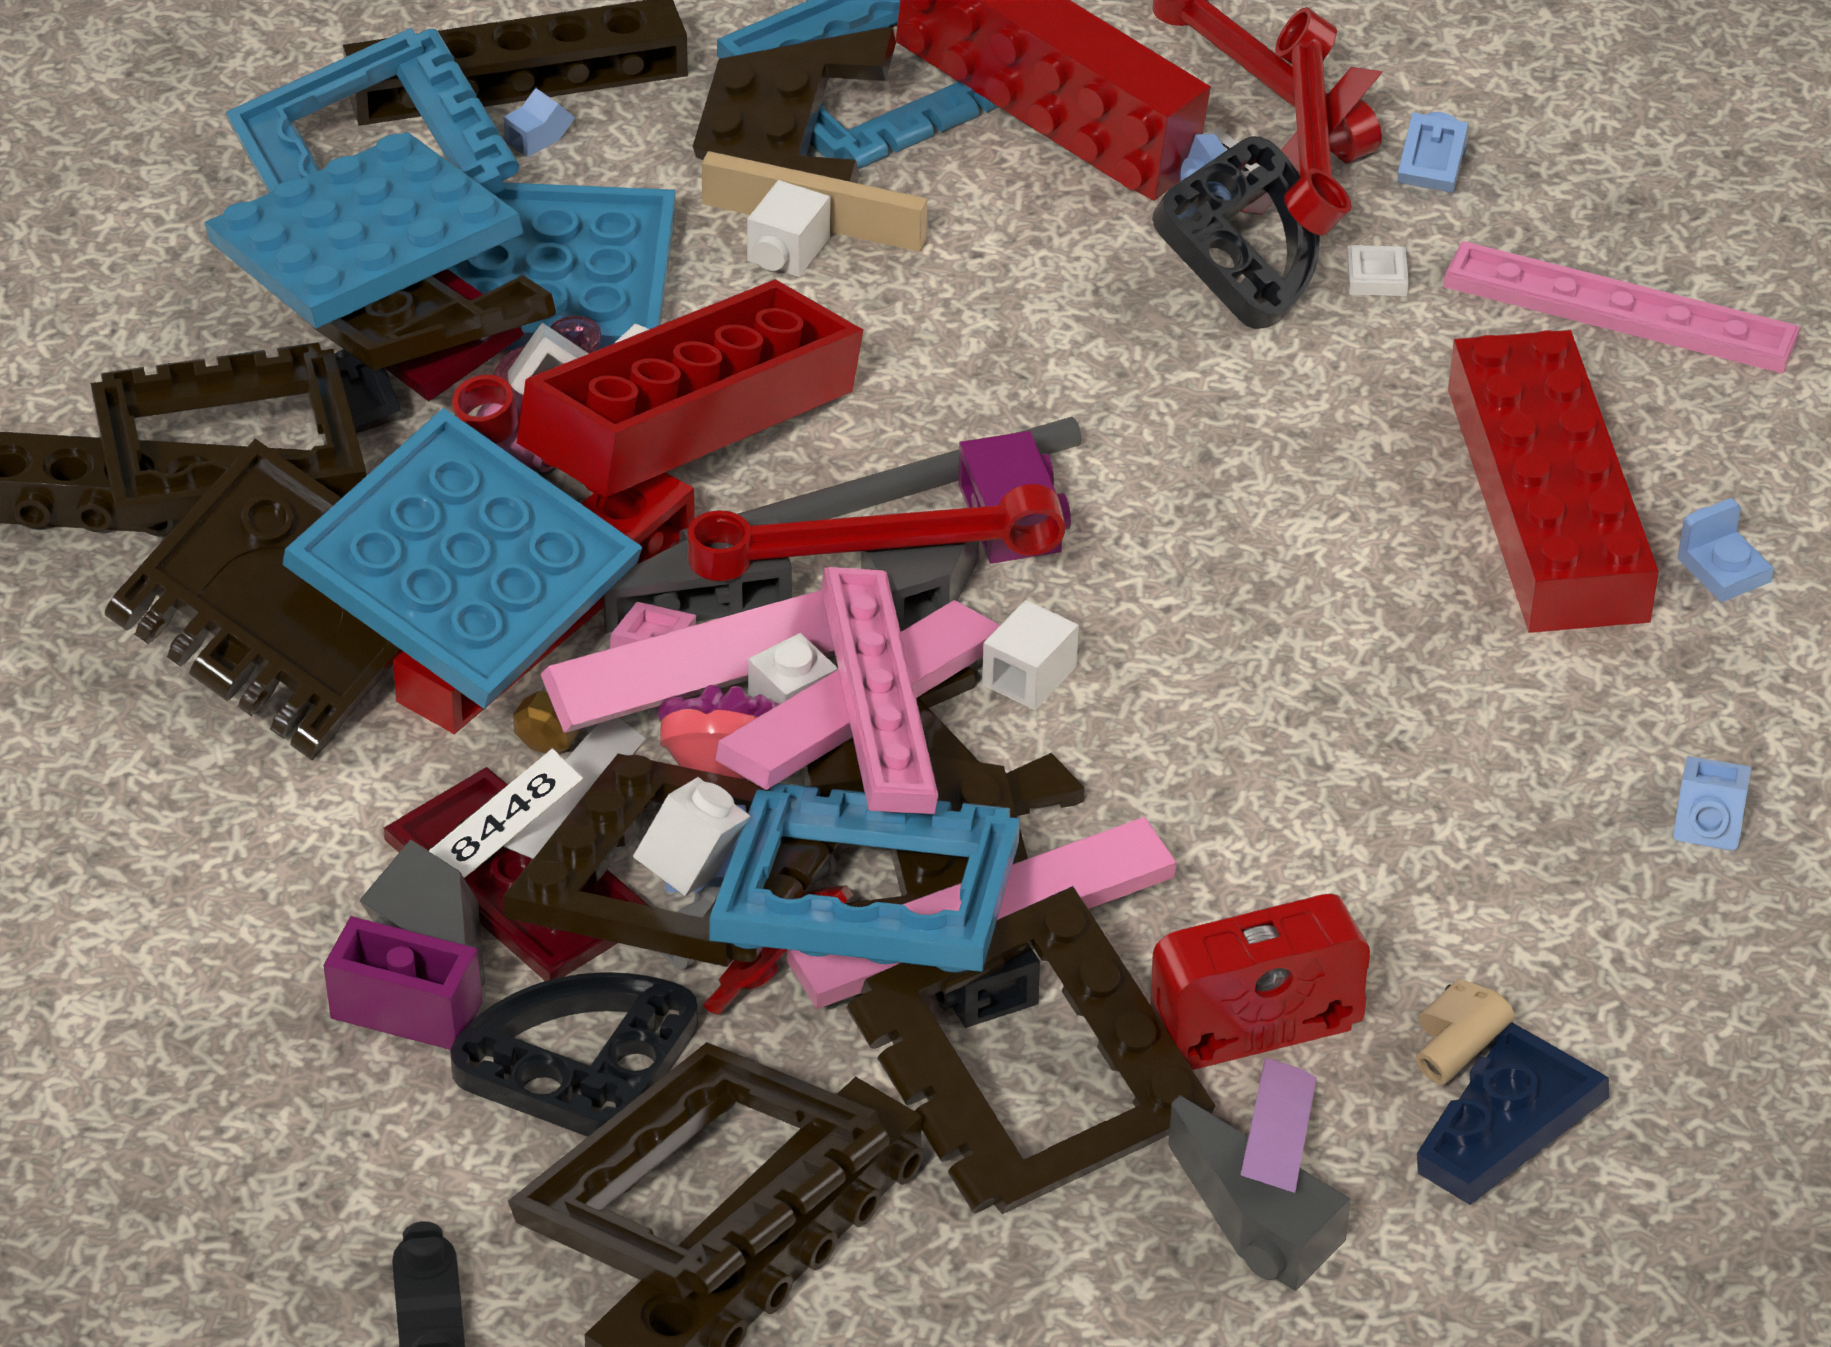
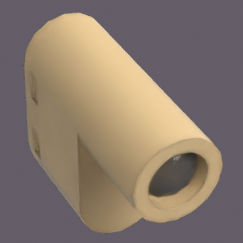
M1462 979L1456 980L1452 985H1447L1445 991L1419 1014V1021L1423 1029L1435 1037L1416 1055V1062L1420 1070L1432 1082L1442 1086L1445 1085L1515 1019L1512 1007L1499 993Z

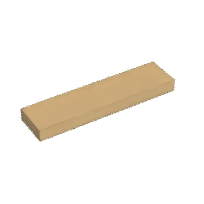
M710 151L707 152L701 163L703 205L751 215L775 183L780 180L830 196V232L919 252H921L927 240V198Z

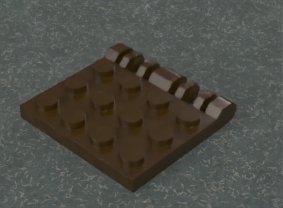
M254 439L120 587L109 601L104 614L126 631L130 630L141 619L134 635L149 645L169 625L176 611L182 612L192 620L183 629L182 633L175 637L166 657L180 667L183 664L185 665L190 657L202 646L208 633H212L215 637L197 656L191 666L189 675L226 701L230 700L249 680L256 666L262 668L263 670L241 696L237 706L251 717L265 705L279 682L295 691L286 704L277 711L270 727L271 731L283 739L286 736L288 737L293 729L304 719L311 705H315L316 707L298 727L290 742V746L310 760H313L331 742L344 721L393 666V659L398 656L401 649L282 565L285 549L342 498L266 445ZM156 596H159V599L152 605Z

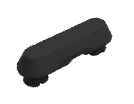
M429 1221L413 1223L406 1227L402 1233L403 1241L394 1250L392 1259L399 1347H465L458 1263L454 1246L443 1237L442 1229L437 1224Z

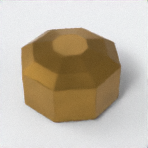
M537 691L524 698L513 714L514 733L528 748L544 754L552 748L558 754L567 750L579 733V729L567 733L563 732L550 697L544 691Z

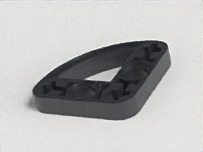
M1257 136L1243 139L1170 188L1155 208L1152 217L1154 228L1164 241L1238 320L1253 329L1268 328L1276 324L1293 308L1313 277L1320 247V235H1316L1300 225L1291 215L1284 201L1285 193L1300 179L1299 173L1278 146L1268 139ZM1255 163L1260 165L1252 170L1247 177L1241 172L1246 164L1249 166ZM1215 181L1221 183L1228 189L1232 199L1222 200L1215 197L1209 191L1206 182ZM1267 192L1280 215L1286 237L1287 257L1282 278L1227 221ZM1193 204L1197 210L1192 218L1186 216L1180 219L1177 216L1188 210ZM1218 248L1225 251L1232 258L1234 267L1227 268L1218 265L1211 258L1209 249ZM1243 274L1245 278L1241 283H1238L1237 280ZM1260 297H1263V298L1266 299L1267 301H1263V302L1260 304V303H1259L1257 300H1255V299H1259Z
M585 973L544 981L517 991L495 1003L477 1016L459 1034L450 1049L452 1078L457 1086L469 1093L588 1137L671 1070L698 1027L697 1000L691 990L680 984L656 977L631 973ZM670 1009L678 1011L679 1015L669 1014L660 1025V1036L654 1033L656 1029V1015L664 1016ZM604 1011L627 1012L591 1066L514 1038L532 1027L569 1015ZM631 1054L646 1055L654 1061L648 1068L637 1071L627 1070L618 1064L623 1057ZM485 1056L493 1057V1062L484 1060L478 1067L470 1065V1061L480 1062ZM504 1073L510 1075V1079L505 1080ZM543 1077L554 1079L561 1085L557 1090L541 1095L531 1093L524 1087L529 1081ZM579 1088L580 1094L575 1093L574 1090ZM606 1101L615 1103V1107L606 1106L600 1113L592 1111V1106L601 1108Z

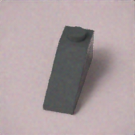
M778 517L749 520L747 522L750 526L777 524L779 520ZM687 539L632 567L603 595L606 633L614 631L636 602L696 615V621L726 617L792 598V566L790 559L785 557L751 560L750 567L741 576L726 581H713L700 577L690 568ZM712 543L706 546L715 549H723L732 547L734 545L728 543Z
M1180 1095L1171 1104L1168 1146L1238 1256L1245 1260L1248 1267L1257 1276L1265 1280L1277 1279L1294 1291H1297L1346 1241L1351 1198L1301 1168L1295 1193L1241 1176L1248 1136Z

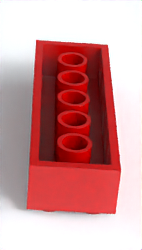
M900 0L896 42L963 85L965 84L970 87L974 92L982 97L984 96L994 105L1013 115L1112 179L1120 182L1128 189L1135 190L1155 201L1180 182L1181 166L1183 161L1188 158L1195 134H1203L1211 86L1071 0Z
M774 279L525 379L517 444L540 457L545 464L556 467L581 482L589 491L607 498L853 392L864 329Z
M1545 330L1534 333L1484 335L1454 339L1448 392L1528 633L1651 623L1659 570L1572 331Z

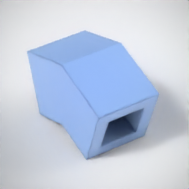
M535 88L521 108L504 116L505 142L529 157L559 141L575 117L560 104Z

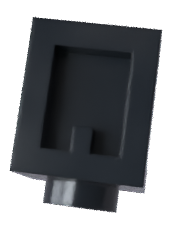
M344 349L335 353L356 433L402 418V410L384 368L373 370Z
M1030 950L1006 961L1003 968L947 994L940 991L935 993L934 996L943 1010L953 1008L965 1028L1038 1005L1040 960L1035 952Z

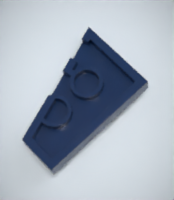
M1511 1022L1495 1037V1044L1486 1057L1479 1056L1470 1070V1083L1461 1097L1449 1102L1417 1152L1418 1174L1471 1205L1609 1098V1077Z

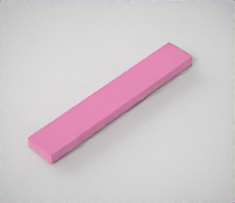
M1461 241L1444 277L1443 287L1783 374L1798 340L1800 326L1465 241Z
M824 568L821 589L868 810L935 814L938 791L887 572L869 569Z
M822 590L550 665L540 675L563 732L567 733L660 706L669 698L682 697L685 699L702 694L708 685H716L719 688L747 681L748 658L799 633L807 638L826 658L834 656L835 650Z
M953 600L903 630L901 636L915 697L917 698L982 658L983 643L1000 625ZM839 669L719 740L715 760L763 789L768 790L852 738L853 735Z
M1142 817L1013 864L997 920L1074 886L1087 908L1090 909L1175 878L1177 862L1146 817ZM962 883L902 905H906L910 911L922 915L936 914L944 909L959 911L962 902L960 900V887ZM787 949V962L816 1009L860 994L866 978L902 963L878 964L866 958L831 954L816 957L806 955L800 951Z

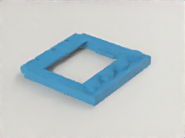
M808 0L718 38L717 57L720 59L889 27L898 23L900 0ZM958 81L846 130L824 109V103H821L810 145L826 158L855 159L858 169H861L888 156L887 145L897 153L933 137V126L942 133L978 117V106L986 113L999 107Z
M411 27L226 111L232 130L268 193L273 192L284 181L302 179L321 170L293 121L394 75L398 76L448 162L492 194L505 190L503 181L514 176L519 170L517 160L503 137L499 135L497 127L481 101L476 98L475 91L457 62H454L453 55L436 29H427L415 34Z
M777 783L772 786L770 791H756L748 812L750 818L743 826L709 918V941L732 943L745 949L770 947L796 950L816 957L831 954L866 958L878 964L902 962L936 966L947 972H961L964 970L983 971L1019 843L1020 818H1011L1010 808L963 803L961 812L951 811V802L937 800L935 814L869 811L865 792L832 789L829 797H820L819 787ZM782 837L969 857L960 887V900L962 902L959 911L944 909L936 914L922 915L910 911L906 905L875 902L865 907H852L842 903L838 897L811 894L798 899H783L773 895L770 890L763 888L766 879L770 875Z

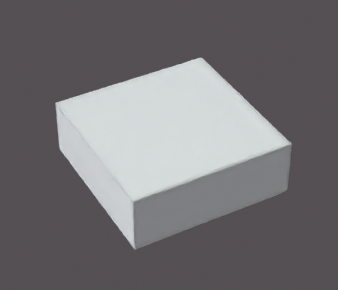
M1348 246L1347 273L1349 294L1407 296L1408 271L1406 247Z

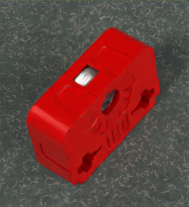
M1332 893L1321 894L1174 931L1160 939L1153 950L1150 1005L1192 1070L1351 1031L1352 1024L1363 1021L1365 1015V989L1367 969H1369L1370 948L1343 899Z

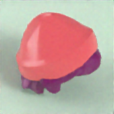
M708 685L699 698L687 700L682 697L669 698L657 710V718L661 722L660 745L668 750L681 767L746 780L745 777L715 760L718 741L778 706L779 703L762 694L756 697L748 696L738 686L731 687L728 693L724 695L718 686Z

